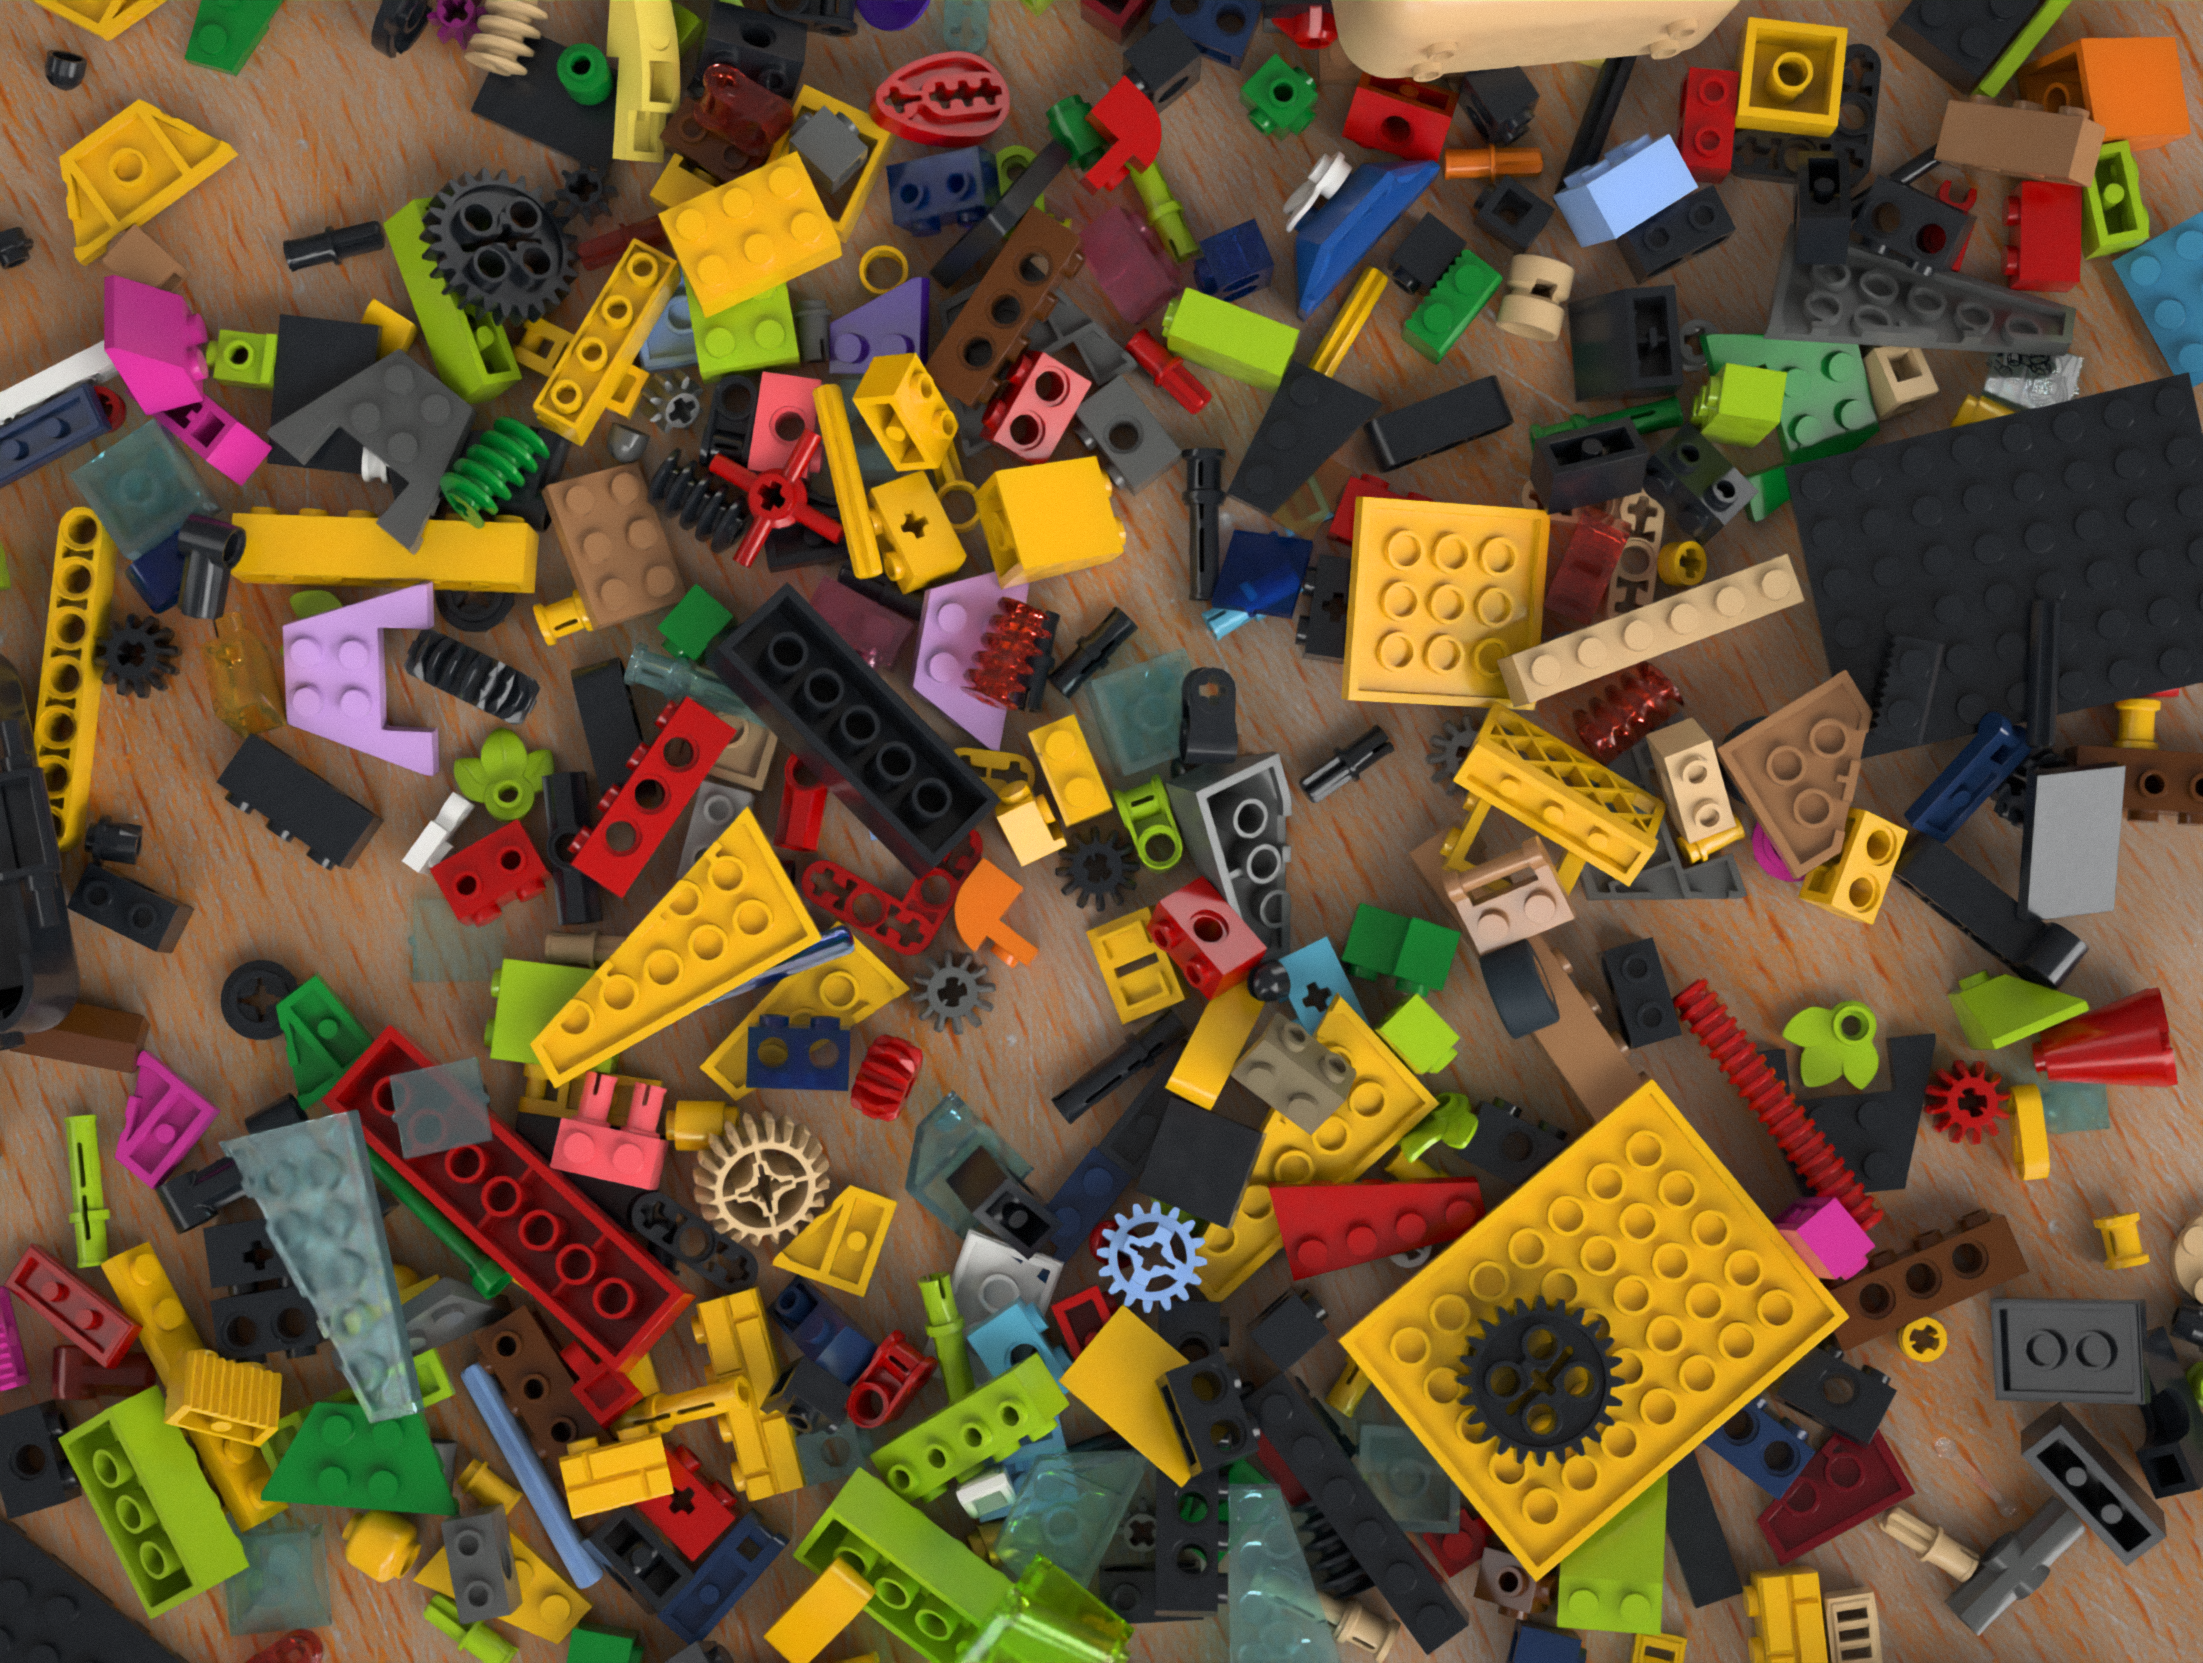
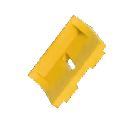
M1155 905L1147 906L1086 931L1122 1024L1191 998L1180 967L1166 951L1161 950L1154 943L1151 934L1146 929L1156 908ZM1156 952L1159 962L1119 977L1116 968Z

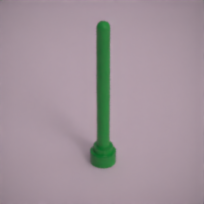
M340 1119L334 1123V1135L470 1268L468 1275L473 1279L471 1285L485 1299L493 1298L510 1283L513 1277L487 1253L484 1254L432 1202L343 1120Z

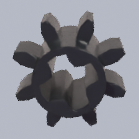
M582 160L580 170L572 174L566 170L561 172L566 180L565 189L556 190L555 196L559 201L571 202L564 211L567 218L572 220L579 213L584 217L588 226L591 227L594 224V217L602 213L612 217L613 214L608 207L609 198H616L620 195L615 186H604L610 177L607 168L603 167L595 174L590 170L586 161ZM592 185L596 192L590 193L588 202H582L578 195L585 193V186Z

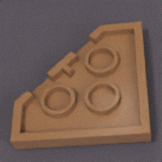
M1846 669L1715 749L1716 756L1793 879L1800 878L1842 850L1845 837L1844 828L1860 771L1863 744L1866 733L1869 731L1873 714Z

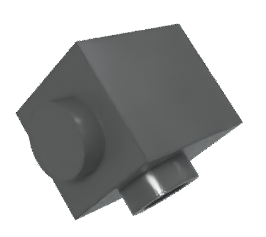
M825 105L814 116L810 112L805 113L789 131V135L792 137L789 140V154L797 151L806 171L831 195L867 161L868 147L857 137L860 132L846 115L841 112L834 115Z

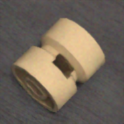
M1530 254L1514 255L1506 285L1512 292L1503 296L1495 325L1499 329L1518 337L1537 341H1557L1565 314L1559 303L1569 298L1575 270L1565 263L1543 256Z

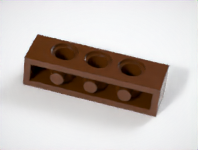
M1031 205L925 365V369L932 377L934 383L975 411L978 410L981 404L988 406L996 398L1003 386L1004 381L999 379L1008 363L1016 364L1018 356L1024 355L1031 343V339L1027 337V334L1037 319L1042 323L1045 322L1055 309L1059 301V297L1055 295V292L1065 277L1069 280L1074 279L1084 265L1087 255L1082 251L1087 244L1082 237L1034 205ZM1035 257L1047 259L1048 272L1042 280L1037 282L1025 280L1023 270L1025 264L1030 259ZM1006 299L1017 300L1020 304L1018 318L1010 324L998 323L996 319L998 305ZM978 341L990 342L992 356L989 362L979 367L972 366L968 359L970 347Z
M1986 1209L1973 1211L1957 1219L1960 1227L1947 1233L1941 1234L1940 1229H1933L1912 1238L1911 1242L1914 1247L1898 1254H1895L1893 1249H1887L1868 1257L1867 1267L1861 1269L1847 1280H1844L1841 1276L1838 1279L1820 1278L1819 1281L1849 1316L1846 1321L1828 1335L1832 1346L1845 1352L2029 1272L2005 1215L1988 1214ZM1966 1243L1972 1250L1973 1260L1968 1268L1958 1271L1953 1265L1952 1254L1956 1247ZM1920 1263L1927 1272V1280L1922 1288L1912 1291L1907 1286L1906 1273L1911 1266ZM1875 1283L1881 1292L1880 1303L1873 1310L1865 1311L1859 1302L1860 1292L1866 1285Z

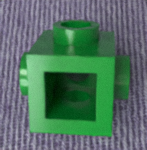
M1275 53L1240 88L1239 102L1250 111L1247 114V118L1260 133L1266 137L1272 133L1282 142L1291 132L1295 136H1299L1316 118L1317 114L1313 110L1316 108L1318 94L1314 91L1317 85L1302 68L1295 66L1291 69Z

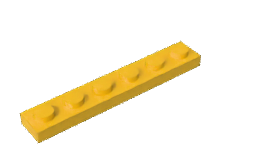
M148 1241L108 1259L101 1264V1267L125 1312L143 1326L138 1337L167 1390L170 1368L187 1351L205 1349ZM187 1429L241 1533L289 1508L287 1502L261 1500V1493L272 1474L257 1446Z

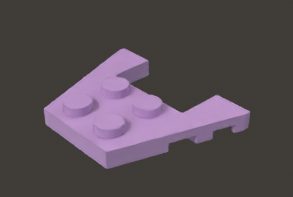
M433 581L416 583L410 587L383 593L367 600L340 606L283 625L287 724L426 776L437 774L440 771L438 728L389 726L387 724L384 628L430 629L434 626Z

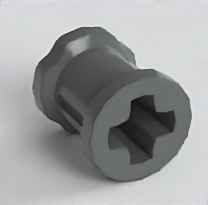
M1693 319L1680 328L1679 338L1683 371L1698 372L1707 365L1703 350L1698 356L1692 354V346L1686 343L1691 336L1697 337L1698 346L1702 347L1699 335L1719 333L1717 327L1710 321Z

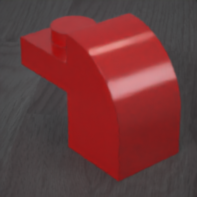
M1124 75L1084 118L1112 146L1079 181L1092 196L1102 186L1110 193L1131 172L1124 165L1126 161L1142 174L1153 163L1160 148L1162 129L1159 115L1147 96Z

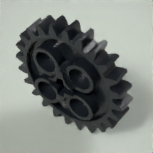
M482 168L475 177L468 171H465L457 181L450 179L429 202L431 208L421 220L427 227L419 235V240L431 245L422 254V259L437 263V267L429 274L430 278L438 279L444 277L448 282L441 292L443 296L456 291L460 295L457 308L462 310L471 303L475 306L476 320H480L487 312H492L495 326H500L508 316L515 327H519L527 318L532 323H536L545 313L550 315L572 291L569 285L578 277V273L572 267L580 259V255L568 249L578 238L576 235L563 233L562 229L570 221L569 218H556L552 213L557 207L558 201L552 200L544 204L540 200L543 192L542 186H538L532 192H529L525 189V176L521 175L512 184L509 183L505 169H501L492 180L487 168ZM512 219L516 220L520 224V226H518ZM466 221L471 223L476 228V230L471 228ZM525 264L528 265L534 273L530 272L526 268ZM479 267L484 269L488 273L489 277L484 275L480 271Z
M1535 1295L1532 1309L1528 1310L1524 1301L1517 1297L1514 1298L1513 1314L1509 1315L1499 1305L1494 1307L1498 1320L1494 1325L1481 1318L1477 1320L1484 1332L1481 1339L1470 1335L1465 1336L1464 1339L1474 1348L1472 1355H1457L1458 1361L1469 1366L1468 1373L1454 1377L1455 1382L1468 1386L1469 1392L1457 1398V1403L1460 1405H1473L1474 1410L1466 1416L1465 1422L1468 1425L1483 1422L1484 1426L1477 1438L1482 1442H1486L1496 1435L1498 1438L1495 1443L1494 1452L1500 1456L1512 1445L1514 1446V1461L1522 1464L1528 1452L1531 1451L1534 1462L1538 1466H1544L1547 1452H1551L1558 1463L1564 1464L1566 1458L1565 1448L1570 1446L1574 1452L1583 1456L1585 1451L1581 1440L1584 1437H1588L1597 1443L1602 1441L1595 1429L1598 1422L1609 1426L1614 1425L1615 1422L1605 1413L1607 1406H1622L1623 1402L1617 1397L1610 1395L1612 1387L1624 1385L1625 1380L1611 1375L1610 1369L1618 1366L1623 1361L1618 1356H1606L1605 1351L1615 1341L1610 1336L1598 1339L1595 1337L1602 1324L1599 1320L1593 1319L1585 1325L1581 1324L1584 1317V1308L1576 1306L1567 1316L1565 1315V1300L1556 1298L1551 1309L1547 1310L1544 1297ZM1545 1329L1551 1336V1348L1542 1357H1532L1527 1348L1528 1338L1534 1331ZM1567 1346H1571L1573 1353L1546 1375L1545 1380L1549 1384L1547 1390L1543 1392L1537 1388L1532 1389L1521 1401L1517 1410L1513 1414H1507L1506 1407L1533 1385L1534 1381L1529 1376L1534 1369L1542 1373L1546 1372L1559 1358L1562 1351ZM1580 1366L1587 1373V1386L1579 1394L1571 1395L1564 1387V1377L1570 1369ZM1499 1367H1511L1515 1374L1514 1386L1507 1393L1496 1394L1491 1388V1375ZM1536 1404H1547L1551 1410V1422L1541 1431H1532L1527 1422L1528 1412Z

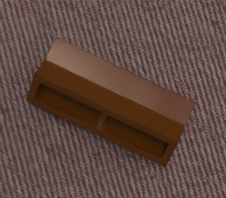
M76 1003L70 1014L58 1025L43 1032L24 1036L26 1045L10 1049V1051L133 1074L140 1067L136 1063L139 1054L144 1050L150 1024L144 1015Z

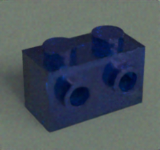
M978 145L886 166L893 224L911 232L914 237L935 236L942 232V226L958 223L959 227H972L1001 197L996 155Z

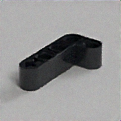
M1919 831L1896 862L1891 876L1899 884L2025 981L2057 991L2089 950L2088 946L2080 938L2057 923H2044L2041 920L2026 922L2018 918L2017 901L1938 840L1924 832Z

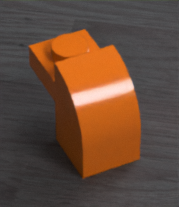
M984 857L965 880L958 892L954 911L957 929L964 942L975 953L978 952L989 937L995 942L989 951L1012 968L1019 961L1029 967L1040 951L1001 922L1025 889Z

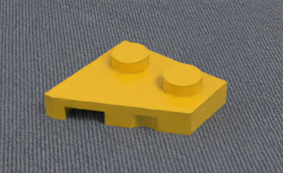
M851 1184L813 1220V1223H810L774 1258L772 1265L864 1297L899 1201Z

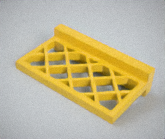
M1496 701L1487 712L1465 760L1453 779L1455 783L1627 886L1631 885L1654 853L1659 841L1655 837L1668 805ZM1501 726L1513 732L1514 735H1506ZM1518 751H1525L1530 760L1522 759ZM1544 752L1556 758L1557 761H1550ZM1561 777H1569L1575 787L1567 786ZM1589 779L1598 783L1601 788L1593 787ZM1605 803H1612L1618 813L1610 812ZM1631 804L1648 814H1637Z

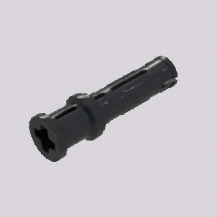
M1192 448L1182 450V459L1187 461V490L1182 492V501H1184V506L1189 507V600L1192 601L1220 600L1219 506H1223L1224 501H1226V492L1221 490V461L1226 458V450Z

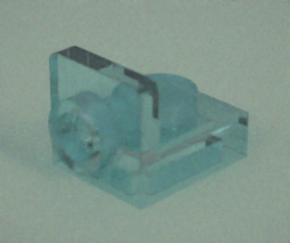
M2040 1083L2046 1133L2063 1134L2074 1131L2110 1129L2106 1084Z

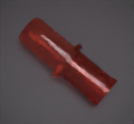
M658 214L628 226L621 222L619 223L620 229L580 243L577 246V251L583 267L586 271H593L620 261L633 238L653 248L668 243L669 241L662 228Z

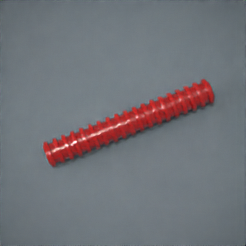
M1699 978L1672 998L1674 1009L1678 1008L1682 1013L1679 1019L1682 1022L1687 1020L1692 1026L1688 1031L1692 1035L1697 1033L1701 1038L1698 1044L1701 1047L1707 1046L1711 1052L1708 1054V1057L1711 1060L1715 1058L1721 1065L1717 1069L1720 1073L1724 1071L1728 1073L1730 1078L1727 1082L1731 1086L1734 1084L1738 1086L1740 1090L1737 1092V1095L1740 1098L1744 1096L1750 1102L1746 1106L1749 1111L1754 1109L1757 1111L1759 1116L1756 1120L1759 1124L1763 1122L1767 1124L1769 1128L1766 1130V1133L1769 1137L1776 1136L1779 1140L1776 1143L1778 1149H1786L1789 1154L1785 1158L1788 1162L1795 1161L1798 1165L1795 1169L1797 1174L1801 1175L1804 1173L1808 1178L1805 1182L1807 1187L1811 1188L1814 1186L1818 1191L1815 1197H1836L1864 1232H1867L1883 1219L1884 1210L1882 1208L1876 1209L1872 1203L1875 1199L1872 1195L1866 1196L1862 1190L1865 1186L1862 1182L1856 1184L1852 1178L1855 1172L1852 1169L1846 1170L1843 1167L1845 1159L1842 1156L1837 1158L1834 1155L1835 1146L1832 1143L1827 1145L1823 1140L1826 1136L1822 1130L1817 1132L1813 1127L1816 1123L1813 1118L1807 1119L1803 1113L1806 1111V1108L1803 1105L1797 1106L1793 1100L1796 1098V1095L1793 1092L1788 1094L1784 1089L1787 1085L1783 1079L1778 1081L1774 1076L1777 1072L1774 1067L1768 1068L1764 1062L1767 1060V1057L1764 1054L1759 1056L1754 1049L1757 1048V1044L1754 1041L1749 1043L1746 1040L1745 1036L1748 1033L1744 1028L1739 1031L1735 1025L1738 1022L1735 1016L1730 1018L1725 1012L1728 1009L1725 1003L1720 1005L1717 1002L1718 993L1715 990L1710 993L1707 989L1708 980L1706 978L1700 980Z

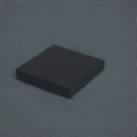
M1171 1096L1136 1191L1223 1228L1231 1229L1267 1133L1211 1110L1208 1111L1177 1096Z

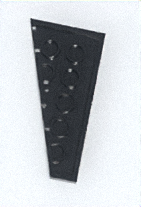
M0 1516V1663H190L179 1653H172L149 1634L151 1631L137 1620L132 1621L113 1606L114 1602L56 1555H49L26 1536L27 1532L13 1521L9 1523Z

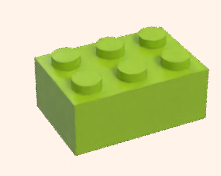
M683 272L698 364L704 384L720 382L723 378L730 375L752 377L762 375L763 371L776 373L801 368L787 282L705 319Z

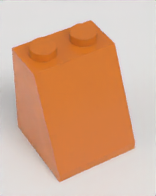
M2175 37L2080 38L2017 69L2021 100L2043 105V112L2058 113L2059 106H2071L2089 111L2088 119L2106 127L2102 145L2128 140L2130 151L2135 152L2156 149L2191 134Z

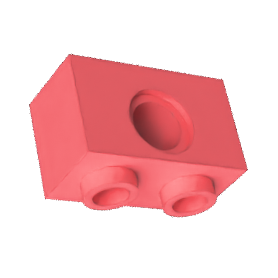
M762 372L748 470L759 475L761 472L771 468L784 467L799 440L798 438L794 441H786L779 437L780 426L788 419L796 418L803 421L805 428L819 435L820 425L812 392L816 387L824 385L822 380ZM819 444L801 476V480L805 485L811 486L813 473L821 474L825 455L824 444Z

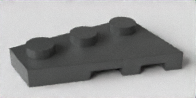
M445 1276L330 1353L335 1370L357 1375L361 1378H373L383 1374L387 1369L430 1349L440 1347L498 1321L513 1311L508 1296L497 1294L487 1300L471 1284Z

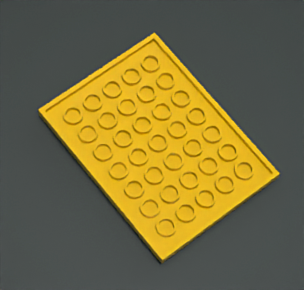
M1648 1079L1342 1334L1337 1341L1527 1573L1537 1582L1839 1327L1849 1316L1653 1079ZM1535 1295L1544 1297L1547 1310L1551 1309L1556 1298L1565 1300V1315L1567 1316L1576 1306L1584 1308V1317L1581 1324L1585 1325L1593 1319L1599 1320L1602 1324L1595 1337L1598 1339L1610 1336L1615 1341L1605 1351L1606 1356H1618L1623 1361L1618 1366L1610 1369L1611 1375L1625 1380L1624 1385L1612 1387L1610 1395L1617 1397L1623 1402L1622 1406H1607L1605 1413L1615 1422L1614 1425L1609 1426L1598 1422L1595 1429L1602 1441L1597 1443L1588 1437H1584L1581 1440L1585 1451L1583 1456L1574 1452L1570 1446L1565 1448L1566 1458L1564 1464L1558 1463L1552 1453L1547 1452L1544 1466H1538L1534 1462L1531 1451L1528 1452L1522 1464L1514 1461V1446L1512 1445L1500 1456L1494 1452L1495 1443L1498 1438L1496 1435L1486 1442H1482L1477 1438L1484 1426L1483 1422L1468 1425L1465 1422L1466 1416L1474 1410L1473 1405H1460L1457 1403L1459 1396L1469 1392L1468 1386L1454 1381L1455 1376L1466 1374L1469 1366L1457 1360V1355H1472L1474 1348L1464 1339L1465 1336L1470 1335L1481 1339L1484 1332L1477 1320L1481 1318L1494 1325L1498 1322L1494 1307L1499 1305L1509 1315L1513 1314L1514 1298L1517 1297L1524 1301L1528 1310L1532 1309ZM1539 1329L1531 1333L1527 1341V1348L1532 1357H1542L1548 1353L1552 1343L1551 1336L1545 1329ZM1567 1346L1562 1351L1559 1358L1546 1372L1542 1373L1534 1369L1529 1376L1534 1381L1533 1385L1506 1407L1507 1414H1513L1532 1389L1537 1388L1543 1392L1547 1390L1549 1384L1545 1380L1546 1375L1573 1353L1571 1346ZM1509 1366L1499 1367L1491 1375V1388L1496 1394L1507 1393L1514 1386L1515 1374ZM1580 1366L1573 1367L1566 1373L1564 1387L1569 1394H1579L1587 1386L1588 1377L1584 1368ZM1536 1404L1528 1412L1527 1422L1532 1431H1541L1551 1422V1410L1547 1404Z

